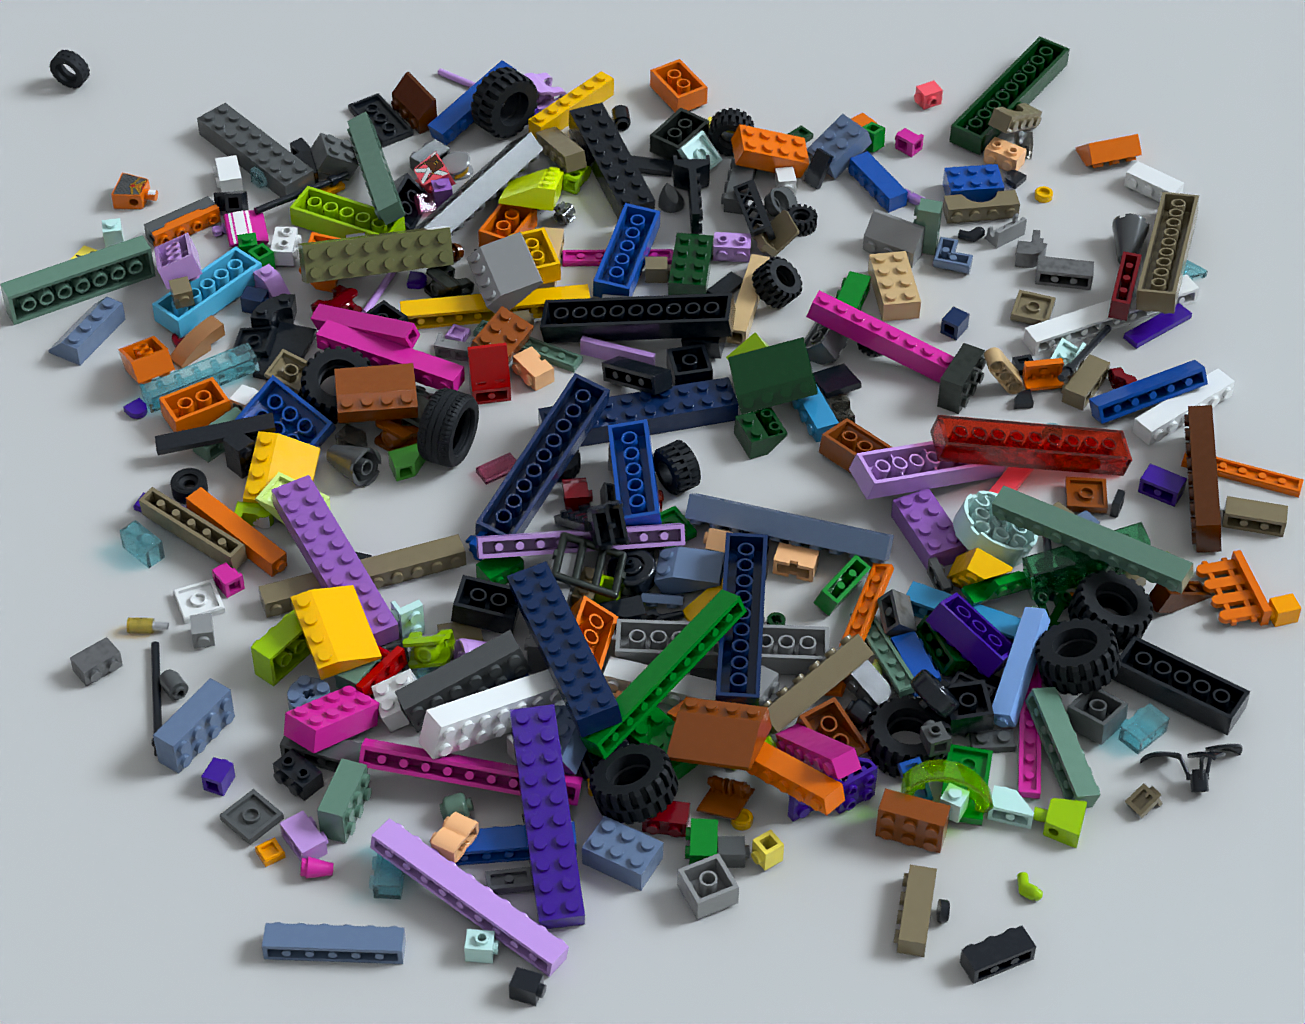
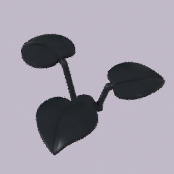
M1241 744L1214 745L1205 748V751L1209 752H1192L1187 754L1188 758H1200L1199 769H1193L1192 774L1189 773L1182 755L1176 752H1152L1144 755L1140 759V764L1153 757L1166 756L1176 758L1182 765L1186 774V780H1190L1191 792H1208L1212 760L1215 761L1217 757L1226 756L1225 752H1219V750L1231 751L1241 755L1243 747ZM1205 757L1208 758V760H1207V765H1206V770L1204 769V759H1205Z

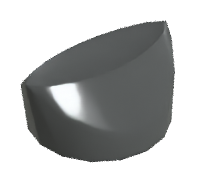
M666 183L659 195L658 207L668 213L679 212L685 206L684 199L672 185Z

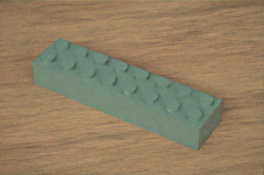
M141 235L0 283L6 312L12 323L16 325L155 277L156 274L151 247L144 236Z

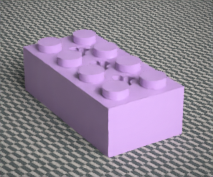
M189 233L154 248L157 270L167 290L170 289L168 280L187 276L189 281H194L202 274L198 251Z

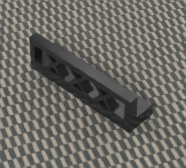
M754 179L734 186L735 194L751 236L754 237L766 232L769 241L775 239L773 228ZM749 188L746 194L739 193V191ZM747 200L753 201L750 206L745 205ZM752 211L757 212L755 217L749 216ZM756 223L763 224V226L753 230Z

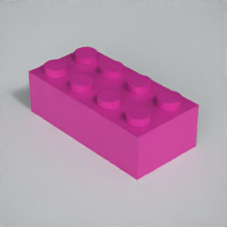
M350 685L285 712L284 736L312 753L319 752L377 726L380 703Z

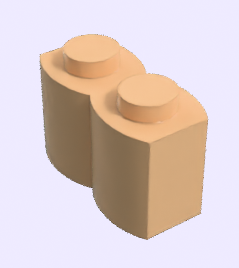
M454 812L450 817L447 816L445 818L442 828L432 835L430 839L431 848L436 849L447 860L454 863L458 862L467 847L474 842L479 834V822Z

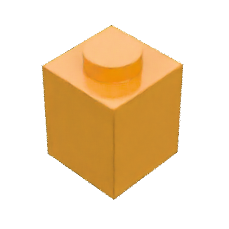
M1293 593L1269 599L1268 604L1272 610L1270 620L1274 627L1298 622L1302 608Z

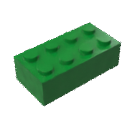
M656 706L626 738L631 744L634 743L635 745L640 743L653 744L663 749L667 754L675 721ZM671 761L678 780L699 765Z

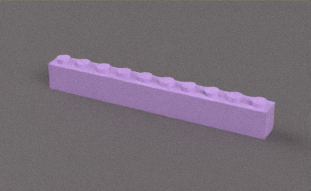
M684 524L626 526L631 543L628 545H613V548L620 550L685 545ZM579 530L476 536L477 557L479 559L553 554L554 550L557 549L562 532L593 540L590 532ZM567 541L564 553L577 552L579 545ZM587 548L586 552L595 551V550H592V549Z
M389 818L372 834L370 848L483 930L495 931V938L548 977L566 960L569 946L562 939L556 938L544 926L535 923L526 913L514 908L509 901L500 898L489 887L479 883L471 874L465 873L458 868L453 861L447 860L436 849L430 848L423 843L418 836L409 833L401 824L395 823Z

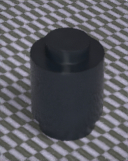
M617 105L612 109L613 123L619 131L627 130L631 124L629 109L625 105Z

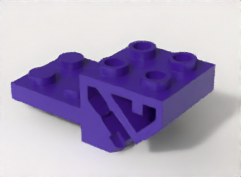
M858 757L862 769L842 778V781L837 780L843 784L845 801L835 809L839 814L853 809L857 804L864 800L868 801L875 795L878 767L870 759ZM789 795L788 817L792 822L799 818H805L810 812L814 811L812 807L797 801Z

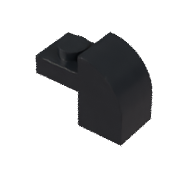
M247 191L213 193L214 203L219 207L220 211L238 212L249 210Z

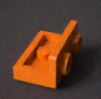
M1063 359L1025 361L1022 373L1025 389L1037 391L1062 388L1064 382L1058 380V375L1062 372L1064 366Z

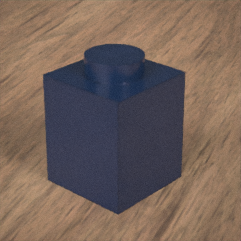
M246 286L240 298L242 312L252 314L258 305L270 299L268 290Z
M953 306L942 318L940 333L957 340L968 328L970 314Z

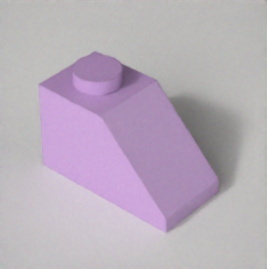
M268 264L253 272L255 287L267 289L269 298L284 293L291 294L280 273Z

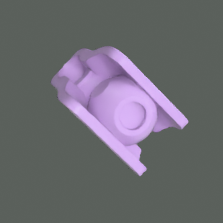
M524 74L536 85L538 93L537 108L539 112L566 95V92L561 87H551L553 79L549 74Z

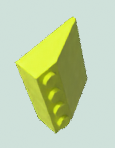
M549 167V169L546 168L516 178L511 182L508 181V186L501 194L498 203L553 211L562 192L564 171L557 167Z

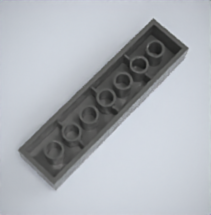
M227 103L197 118L199 135L226 156L237 155L239 166L279 197L315 184L314 170Z

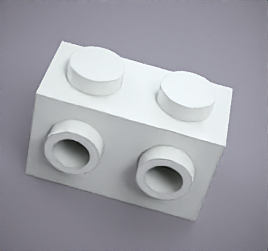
M275 226L271 244L275 265L294 266L295 258L298 259L299 257L298 244L302 242L301 235H298L297 227Z

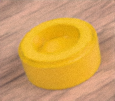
M1041 186L1035 190L1034 197L1038 202L1048 203L1053 198V191L1049 187Z
M743 808L736 820L731 819V825L740 831L749 829L753 824V814L746 808Z

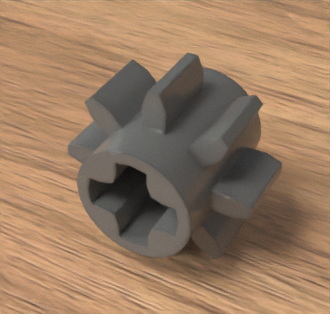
M563 201L555 206L554 211L556 212L553 215L559 224L567 225L576 218L573 215L576 211L572 204Z

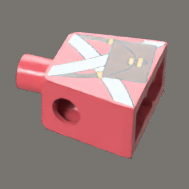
M436 151L414 168V172L418 177L415 181L429 195H432V180L449 178L451 186L456 184Z

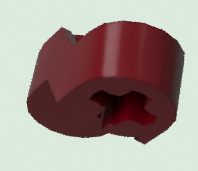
M1122 367L1111 368L1108 371V379L1114 389L1137 381L1135 376L1126 374Z

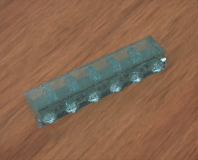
M245 343L139 386L150 412L153 413L161 410L159 398L211 377H214L218 385L221 386L259 371V365L250 345Z

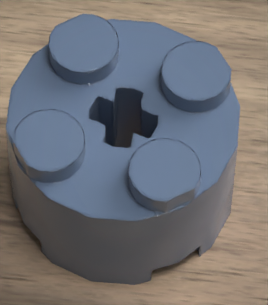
M308 675L300 676L289 687L287 692L289 711L329 694L330 688L328 683Z

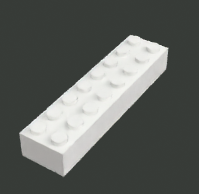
M547 669L426 710L418 743L432 759H436L512 732L510 722V710L551 704L565 705Z

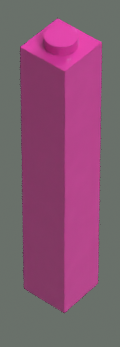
M319 304L310 318L317 330H320L323 324L330 320L412 349L420 337V333L414 323Z

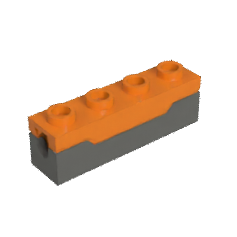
M209 196L145 223L146 239L154 247H157L183 234L189 233V235H192L221 222L220 210Z

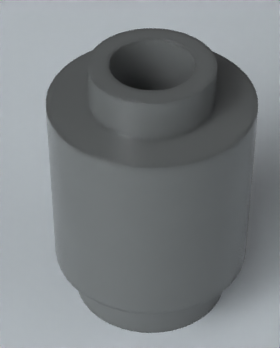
M168 669L160 675V686L170 699L179 700L185 697L189 687L177 671Z

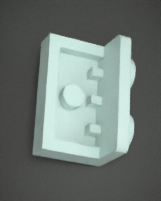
M1062 338L1050 359L1062 358L1065 366L1067 363H1071L1084 349L1086 343L1082 342L1078 348Z
M395 600L391 602V613L398 623L399 638L401 640L408 638L411 632L421 631L422 634L425 633L423 604L420 600L401 608Z

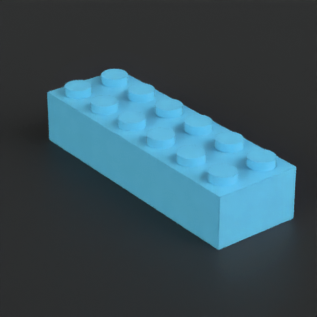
M235 246L202 269V274L198 279L189 281L195 305L176 309L169 292L152 304L155 321L182 338L207 317L213 316L240 297L246 286L254 287L253 272L262 268V263Z

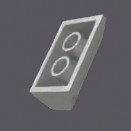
M874 209L864 234L863 250L874 254L906 251L910 267L913 268L922 256L925 227Z

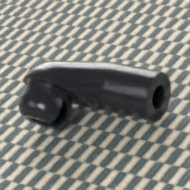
M976 227L971 231L960 229L958 238L976 242L985 235V230L983 227Z

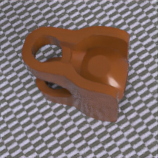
M402 419L375 421L376 427L382 429V432L374 439V444L387 451H392L417 444L419 427L415 425L403 426Z

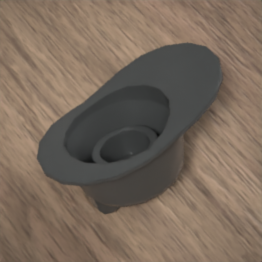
M783 186L771 189L770 193L764 198L765 210L774 217L781 211L787 210L788 207L792 208L794 204L796 207L798 206L794 193L789 188Z

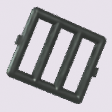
M562 532L557 549L554 550L552 559H554L552 573L556 581L614 600L617 599L621 583L624 582L626 576L624 569L627 553L615 548L599 550L595 548L591 540ZM567 541L579 545L572 577L560 573ZM587 548L598 551L592 583L580 580ZM606 555L618 558L611 590L600 586Z

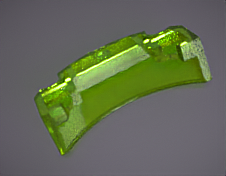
M944 759L929 760L915 765L903 774L901 793L914 796L917 790H924L928 782L951 783L968 787L967 791H970L969 799L975 802L976 811L987 813L993 809L991 790L986 782L975 771L961 763Z

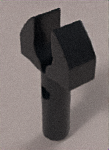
M651 609L647 612V620L673 621L684 618L682 610L665 614L658 613L657 609Z

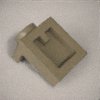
M1144 783L1125 801L1141 818L1156 804L1159 807L1163 804L1159 798L1161 796L1159 791L1153 786L1149 788Z

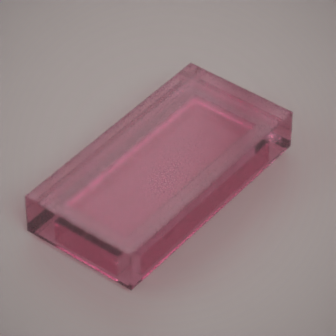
M509 452L476 467V473L487 485L506 476L517 460Z

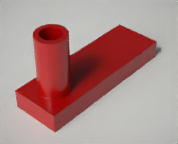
M397 645L392 651L378 646L382 656L381 662L356 684V689L372 698L374 694L371 686L395 676L408 664L404 648Z

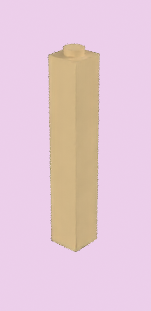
M751 254L735 304L736 311L732 337H727V343L741 345L748 339L760 301V296L756 294L752 284L754 283L752 281L753 272L769 260L770 257Z

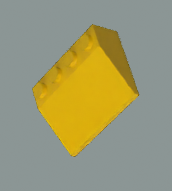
M258 431L244 490L243 502L258 503L255 498L278 472L295 480L309 475L312 481H314L320 448L279 433Z
M353 585L313 589L290 597L295 615L321 680L382 658Z

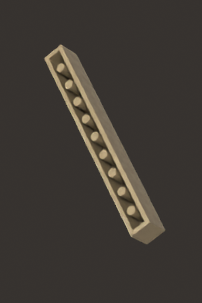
M458 534L360 560L377 589L467 565L466 551ZM313 572L258 586L260 600L267 618L293 611L291 596L308 590L322 589Z

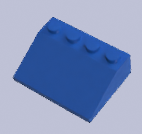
M274 375L270 377L235 419L273 412L276 432L273 433H279L318 448L336 429L329 419Z

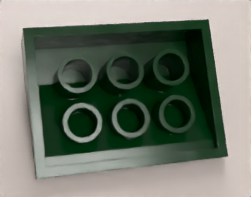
M804 337L728 357L741 415L819 394Z

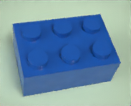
M998 164L944 168L943 188L945 195L962 194L965 198L974 202H987L997 195V191L1005 190Z

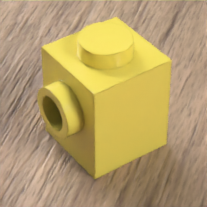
M771 829L752 840L751 857L755 864L760 865L764 871L783 861L784 844Z

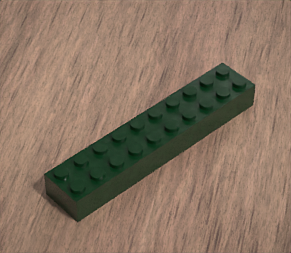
M1039 36L951 125L949 142L980 155L991 140L1002 133V131L988 125L994 108L1004 107L1015 111L1017 104L1026 103L1029 105L1067 66L1070 49Z

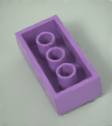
M929 488L893 499L891 517L926 570L929 558L937 557L940 564L947 566L953 564L957 556L966 552V547L955 536L952 521Z

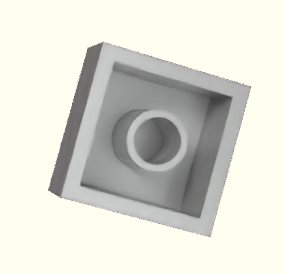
M719 853L678 869L677 885L697 919L738 903L739 886Z

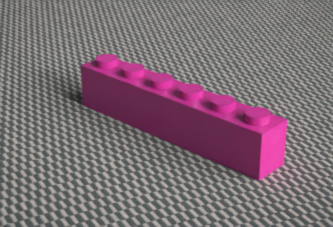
M798 723L775 734L778 741L776 742L777 749L837 780L862 769L855 748Z

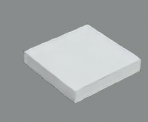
M214 579L173 590L185 624L191 623L190 615L211 613L212 616L225 613V607Z

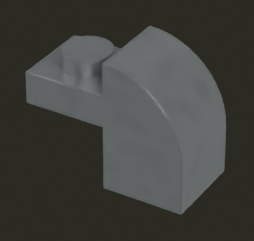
M1033 230L1031 242H1017L1015 267H1037L1038 256L1046 255L1047 243H1043V238H1040V230Z

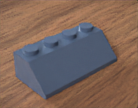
M105 297L95 303L49 349V353L81 366L125 321L123 303L110 297Z

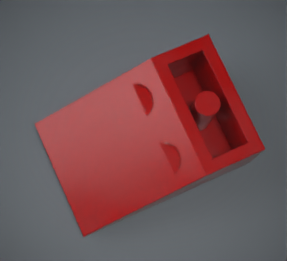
M507 343L467 347L470 393L477 403L487 404L511 401Z

